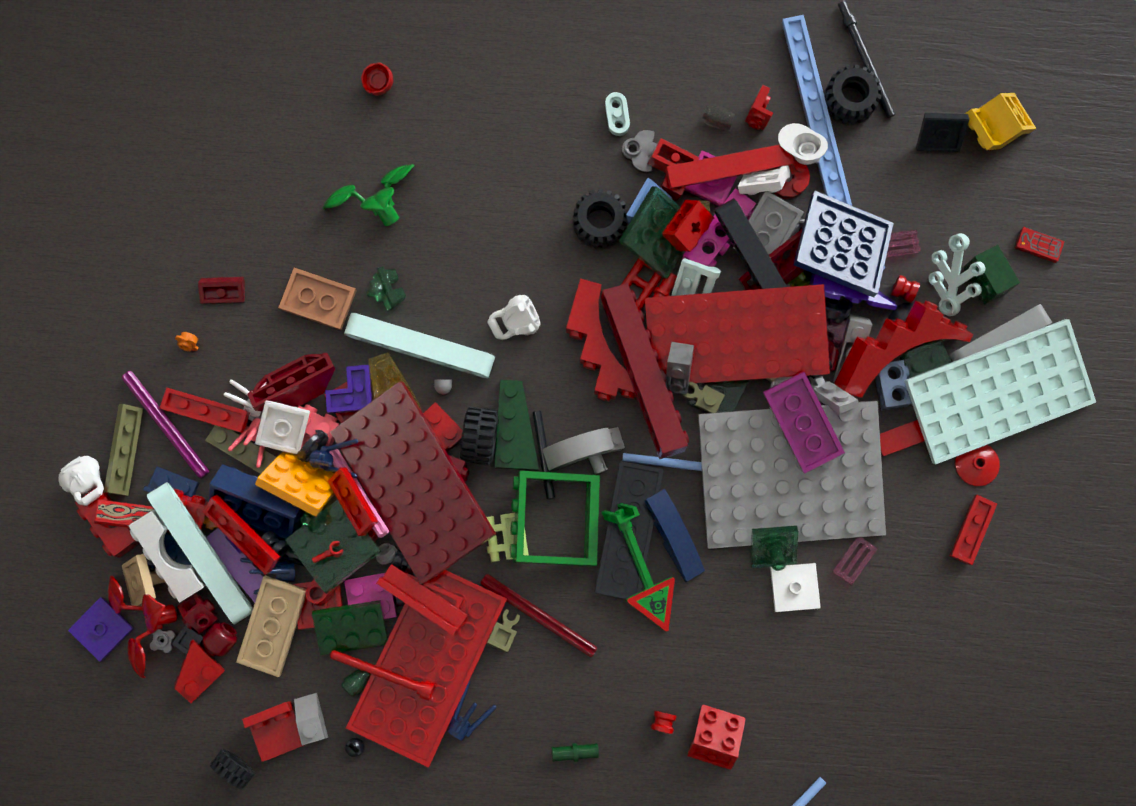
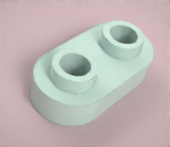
M614 92L609 94L605 101L608 129L613 135L622 136L628 132L630 126L627 100L623 94ZM617 103L619 107L614 108L612 104ZM615 124H622V128H616Z

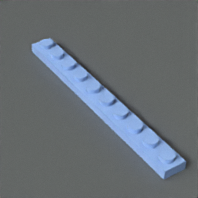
M804 15L785 18L782 20V25L808 128L822 135L828 143L826 153L817 163L825 195L852 206Z

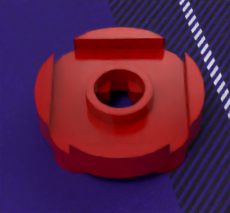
M794 156V164L789 166L790 174L793 178L790 182L785 181L781 190L774 192L777 197L782 199L796 198L799 194L803 193L810 181V172L807 165L799 163Z

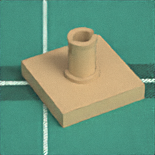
M144 554L136 555L122 565L132 606H142L144 594H150L155 599L153 585L166 583L164 579L157 575L156 571L149 572Z

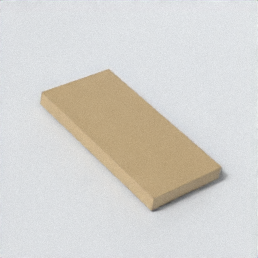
M263 576L236 663L276 677L281 676L306 598V589Z

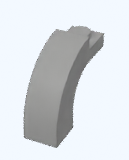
M607 427L565 439L542 450L550 471L567 467L596 455L620 451L625 446L619 428L608 429Z

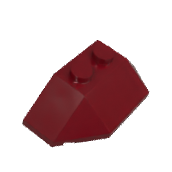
M328 353L304 355L265 375L247 395L255 411L263 412L266 400L298 407L324 394L335 371V367Z

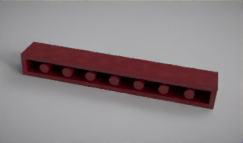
M628 283L605 289L602 292L601 301L659 460L685 452L689 444V437L687 432L681 428L680 423L682 420L680 413L674 409L673 394L670 389L667 390L665 384L666 375L663 369L660 370L658 366L659 357L657 351L651 347L650 332L648 329L645 330L642 323L644 322L642 311L638 310L635 304L637 301L635 292L630 290Z

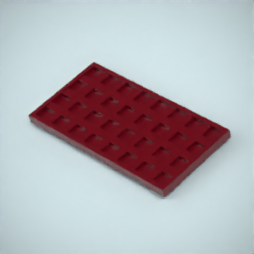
M398 382L330 431L337 444L358 439L359 442L357 444L340 449L354 473L357 474L358 480L421 585L427 583L497 535L404 382Z

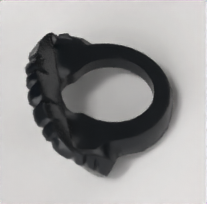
M315 430L316 434L297 452V459L302 462H309L310 454L315 450L320 451L321 447L326 445L328 435L325 432Z

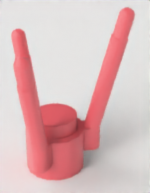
M253 419L250 426L245 428L244 433L232 443L228 451L231 452L245 437L246 439L243 442L245 446L251 440L256 441L261 419ZM260 446L256 463L257 468H260L261 461L265 449L264 446Z

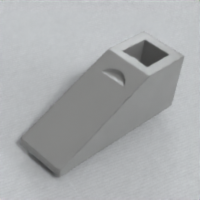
M852 314L847 317L833 382H835L856 337L866 339L869 336L872 327L870 318Z

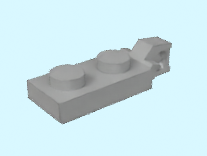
M822 376L814 379L809 377L810 384L818 400L825 405H829L838 414L858 407V399L830 381L825 382Z

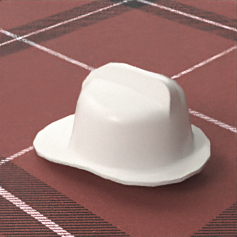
M792 123L786 125L778 134L780 146L792 154L799 163L804 165L818 163L828 149V143L822 135L801 124Z

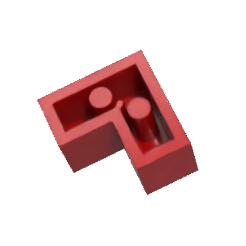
M660 138L647 164L666 173L665 167L697 161L700 157ZM666 175L660 185V188L676 202L686 187L670 189Z

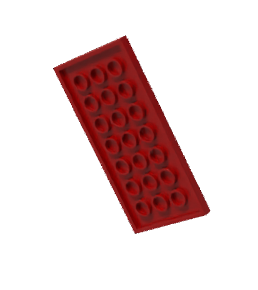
M824 284L645 298L647 329L651 335L650 344L652 349L657 351L659 362L657 363L660 370L663 369L665 375L667 373V361L672 342L694 345L689 382L705 383L794 377L802 372H805L806 376L830 374Z
M444 570L428 582L464 598L459 609L468 616L455 635L450 634L405 603L375 665L417 682H426L427 680L435 683L431 699L429 701L420 698L417 691L371 674L346 726V729L428 768L507 601V598L447 570Z

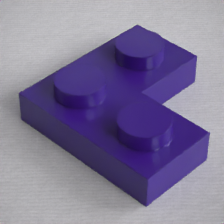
M369 365L346 367L348 389L325 390L328 414L359 411L372 402Z

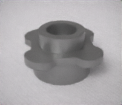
M161 629L152 633L151 650L156 651L159 649L169 653L172 650L175 633L172 630L166 632Z

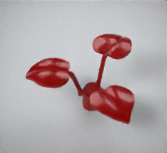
M111 575L108 586V598L115 613H121L122 608L125 610H142L145 616L148 631L136 637L135 640L134 638L129 639L128 658L133 670L141 678H146L144 676L145 654L140 641L149 634L155 633L156 630L162 629V625L176 622L177 614L175 607L172 604L165 606L157 602L150 594L143 595L142 606L126 605L123 602L122 589L114 576Z

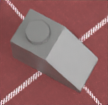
M317 693L294 699L296 724L301 744L305 745L328 738Z

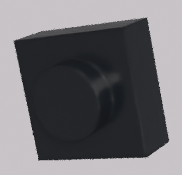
M185 625L172 645L187 654L190 642L194 640L197 644L201 645L203 636L193 629L190 630Z

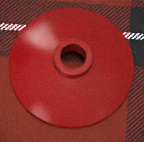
M984 445L956 456L955 468L958 476L965 483L972 486H984L996 478L1000 462L996 452L990 446ZM977 459L982 460V467L977 466Z

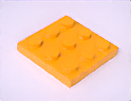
M282 451L257 478L255 485L317 516L334 496V492L327 481L335 473L324 471L320 468H313L310 462H302L297 459V454Z

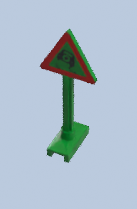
M620 503L617 504L619 510L615 511V513L607 510L602 511L604 520L616 523L619 530L622 531L644 586L643 591L628 597L626 602L661 629L668 631L675 578L670 577L655 585L653 584L631 528L632 523L630 519L640 515L637 507Z

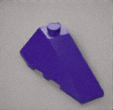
M814 273L811 275L809 285L824 284L825 297L840 300V297L844 296L853 303L866 300L868 305L896 310L897 305L895 301L880 291L873 298Z

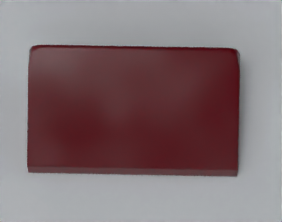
M244 277L201 278L198 282L200 304L245 301Z

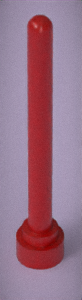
M336 650L330 653V657L333 660L417 691L420 698L429 701L432 697L436 685L433 682L427 680L426 682H417Z

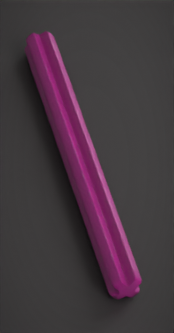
M131 371L126 372L122 376L125 384L199 478L205 477L209 473L208 468L162 409H159V405Z

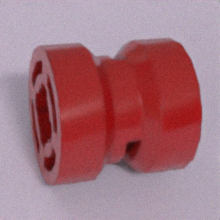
M899 275L891 295L904 297L905 301L912 303L917 295L920 283L916 281L910 282L906 277Z

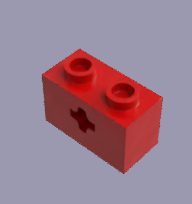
M685 200L662 232V235L676 250L691 252L697 246L698 240L703 233L709 229L714 217L700 201Z

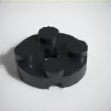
M841 296L840 300L825 297L826 317L831 318L834 322L842 323L850 315L853 307L850 300L848 303L844 301V296Z

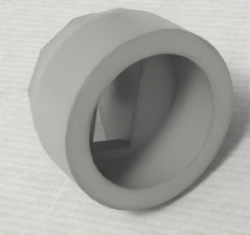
M434 380L435 390L442 395L449 393L452 388V380Z

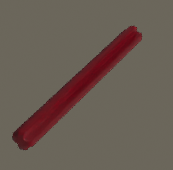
M486 574L481 580V584L484 587L507 598L508 603L589 657H592L597 651L595 645L489 574Z

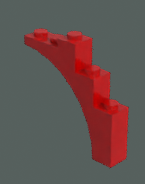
M580 278L566 333L574 339L582 340V337L586 338L580 364H584L583 367L595 371L596 368L600 369L594 394L598 395V399L603 401L615 400L617 392H620L621 396L634 399L636 394L628 372L612 354L602 333L599 320V298L602 284Z
M915 301L905 321L898 318L892 321L886 318L876 339L869 336L866 339L856 337L834 384L847 393L862 398L870 383L880 371L907 350L925 342L939 339H958L970 342L974 334L966 329L967 325L959 321L951 323L950 319L943 316L944 314L937 310L938 306L929 301L924 303Z

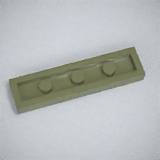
M119 404L104 487L105 493L122 496L129 495L143 408L126 404Z

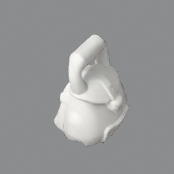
M517 295L510 299L508 305L502 308V310L492 313L487 322L495 338L501 340L519 334H534L541 325L536 309L526 295ZM502 317V321L508 330L505 334L502 333L495 318Z
M79 456L63 467L59 474V485L64 491L70 492L79 505H89L102 496L104 489L100 478L99 463L90 456ZM97 486L96 489H94V490L91 491L89 494H87L86 496H84V495H85L86 493H88L91 489H93V488H95V487Z

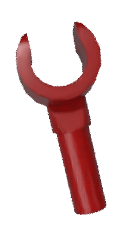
M333 541L329 546V550L312 558L313 563L330 556H342L343 549L338 552L333 551V548L339 546L340 542Z

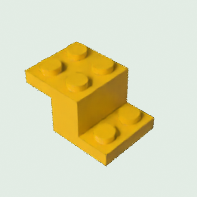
M1000 93L982 107L970 109L965 113L969 115L968 126L970 129L975 130L978 135L977 140L982 148H986V150L1001 149L1022 134H1029L1036 129L1015 93Z

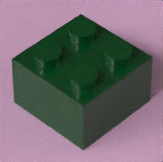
M999 245L976 255L963 267L965 272L973 263L982 262L984 264L985 272L968 280L981 286L982 292L977 298L983 301L984 305L1007 294L1020 283Z

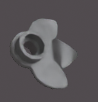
M650 130L638 132L635 138L627 139L622 146L623 155L631 159L633 166L642 172L652 171V166L647 163L656 143L652 142L654 131ZM635 147L637 151L630 152L629 148Z

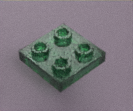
M797 525L752 529V568L772 567L775 571H781L786 565H797L799 532Z

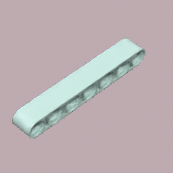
M357 313L350 314L344 335L350 338L482 378H489L495 356L489 353Z
M166 482L148 493L147 498L229 620L235 625L252 614L253 607L171 485Z

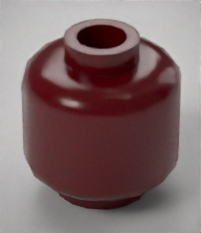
M226 622L213 624L202 638L206 653L211 656H225L237 642V632L234 627Z

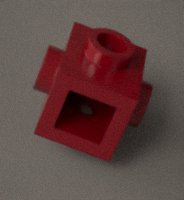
M197 593L189 596L177 606L183 617V623L190 630L194 628L198 633L209 628L218 619L214 613L216 609L214 604L208 598L206 600L202 599Z

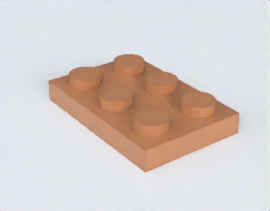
M294 268L278 308L308 320L342 330L357 290L356 288Z

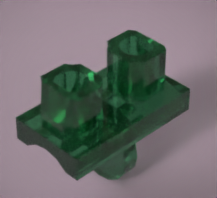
M384 266L377 268V273L373 275L374 280L369 282L371 289L366 292L367 296L375 297L377 303L383 301L387 311L393 310L396 304L405 300V292L402 287L392 289L391 284L398 281L395 269L385 270Z

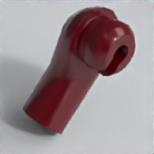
M828 340L829 359L832 363L830 371L835 372L839 351Z

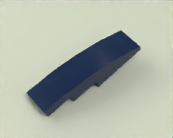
M664 489L646 499L644 502L656 520L653 523L665 541L663 545L684 581L687 582L704 572V567L688 530L666 490Z

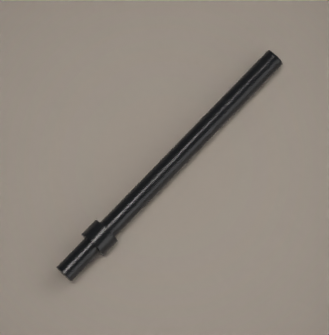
M846 1L838 3L844 18L842 22L845 28L849 30L862 62L868 68L867 72L873 71L875 73L874 78L879 79L857 29L855 16L851 15ZM880 81L878 85L882 87L880 103L887 118H891L895 113Z

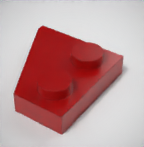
M192 640L174 688L186 700L192 703L225 670L199 644Z

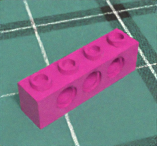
M735 188L724 203L734 198L749 220L756 203L746 195L740 194L739 190ZM716 215L713 216L714 219L709 229L698 240L697 246L691 252H685L683 258L708 267H715L717 256L719 254L723 256L730 247L728 244L730 239L727 234L725 237L716 235V230L724 231ZM709 246L713 249V253L706 254L702 248Z

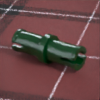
M572 743V746L552 747L553 762L564 760L578 762V759L599 758L597 743L587 745Z

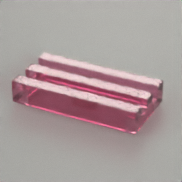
M917 230L891 233L890 240L912 237V239L889 242V247L913 244V247L887 251L886 257L920 252L921 248L918 244Z
M857 537L835 567L833 573L840 576L849 585H852L877 548L862 537ZM859 543H862L863 545L844 572L840 571ZM866 548H869L870 551L865 556L863 561L860 563V565L853 573L851 578L848 577L847 575L849 574L853 566L856 564L858 559L861 557L863 552L866 550Z

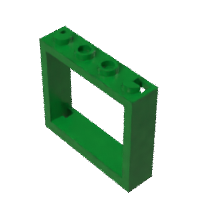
M519 471L516 473L512 483V489L516 490V495L511 503V511L515 512V520L511 522L510 533L514 535V544H510V558H513V563L597 566L600 475ZM526 479L586 483L584 558L523 555Z

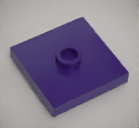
M100 597L68 631L99 662H102L127 637L134 627L119 613L116 614L111 605L103 597Z

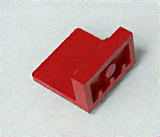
M291 701L242 719L244 727H250L261 761L269 760L304 746L301 744L296 724V715Z
M702 705L695 736L687 756L731 770L739 755L746 719L726 711Z

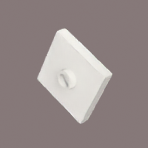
M266 400L255 444L297 454L301 450L310 411Z
M816 563L770 567L775 612L820 608Z

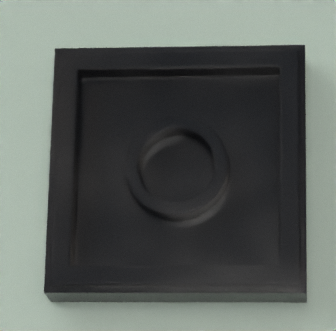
M925 113L916 144L917 151L960 152L969 122V115Z

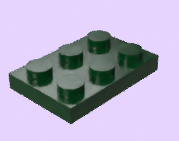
M381 600L312 611L320 655L330 654L333 650L344 652L382 646L388 640Z

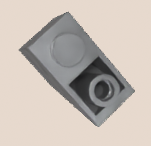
M671 343L667 361V390L670 389L674 393L687 394L694 345Z

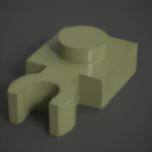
M689 382V387L694 389V393L683 394V397L689 400L696 399V407L708 413H716L725 395L706 385L703 390H700L696 383Z
M507 609L501 616L503 623L496 622L486 643L505 653H508L517 631L511 628L520 619V615L517 614L513 621L508 620L507 614L509 610Z

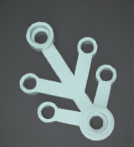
M962 233L953 235L949 239V247L954 252L951 270L946 263L947 254L944 251L940 250L932 254V261L934 264H937L940 271L931 273L928 279L941 297L939 302L941 313L947 316L958 314L961 303L970 297L980 295L982 292V288L978 283H972L966 287L964 292L957 295L960 285L972 277L982 275L985 272L984 264L976 262L971 264L968 270L960 274L963 253L969 246V238ZM944 278L949 285L948 291L942 283Z

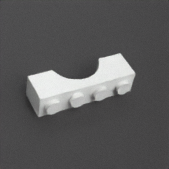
M155 509L129 525L131 536L134 540L140 542L144 548L143 553L145 557L153 562L157 575L165 580L169 586V593L173 598H177L179 603L206 585L193 565L179 564L168 556L164 547V537L168 528Z

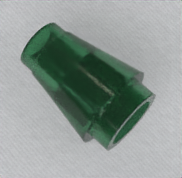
M357 669L343 679L344 682L341 686L350 696L354 697L362 692L371 674Z

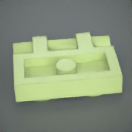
M515 513L500 515L501 524L496 525L494 516L486 517L495 532H503L504 544L499 545L497 544L496 535L488 540L487 553L490 554L491 562L500 561L499 552L503 551L506 553V560L513 559L510 558V544H514V535H511L510 527L511 522L515 520ZM524 527V553H523V555H529V554H528V547H527L525 527Z

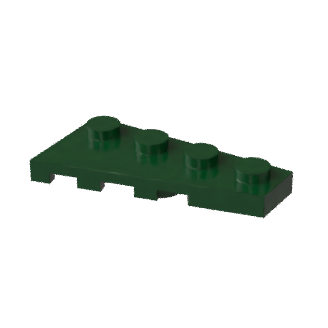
M500 380L495 468L539 471L523 382Z

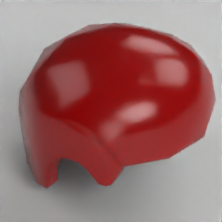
M379 62L367 66L361 76L363 88L368 93L376 96L386 94L391 90L394 83L391 70Z

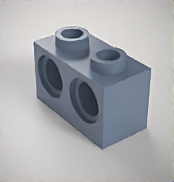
M904 360L890 362L875 377L881 411L908 407L912 404L904 381L909 379V369L904 365ZM888 370L895 371L897 379H891L888 376ZM893 391L900 393L901 401L893 399Z

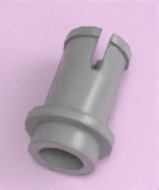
M601 454L588 458L595 475L608 470Z

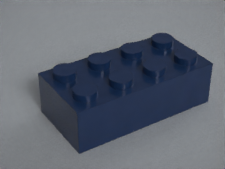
M222 464L210 483L209 500L211 497L218 495L250 527L264 533L272 530L278 535L279 539L292 543L303 524L304 510L256 486L255 483L258 477L248 475L234 467Z

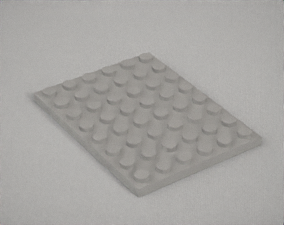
M878 401L858 402L857 408L840 414L832 410L829 405H821L845 453L805 474L802 472L771 409L698 414L707 548L886 535Z

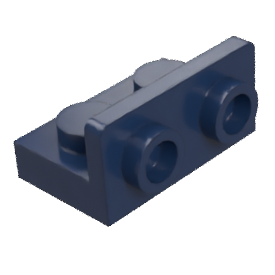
M156 466L148 487L144 486L143 490L150 493L168 482L173 489L181 490L184 492V495L193 497L200 483Z

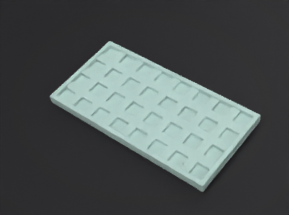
M1069 319L1059 321L904 380L933 464H938L1096 403Z

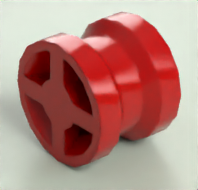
M654 711L655 722L651 725V729L673 734L674 729L672 725L676 721L677 716Z

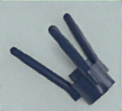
M358 439L331 446H322L320 451L315 450L310 454V465L313 468L336 473L339 468L331 466L333 456L329 452L357 444L359 442ZM350 472L353 478H357V474Z
M249 558L240 559L241 562L254 564ZM287 561L277 562L275 569H272L268 574H275V579L286 583L295 581L294 563L287 564ZM260 569L249 571L250 574H264ZM259 589L254 590V594H258Z
M470 681L447 730L452 736L461 741L465 736L469 737L473 730L496 709V705H493L471 726L468 719L477 707V703L472 704L464 717H458Z

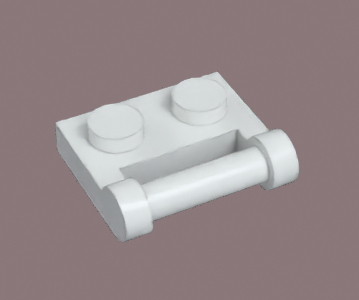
M781 166L780 169L743 175L738 185L739 193L754 195L764 191L773 193L781 190L786 179L790 178L789 166Z

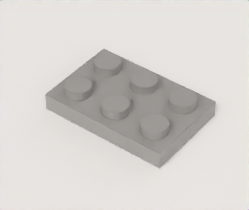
M765 191L748 221L769 255L789 239L804 211Z

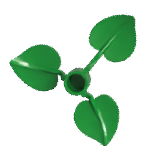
M403 165L389 171L381 179V184H385V189L380 190L367 199H364L354 191L356 188L354 185L341 187L329 196L323 209L336 207L344 203L350 196H355L362 202L360 207L363 210L373 211L375 216H379L384 226H389L399 219L393 207L395 205L392 200L394 189L390 186L403 179L415 165Z

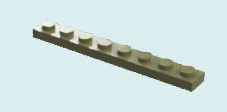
M215 425L205 441L261 474L277 458L264 450L261 466L257 468L256 463L260 447L252 442L245 446L243 444L244 438L229 452L228 448L240 435L232 430ZM334 494L322 511L354 530L353 525Z

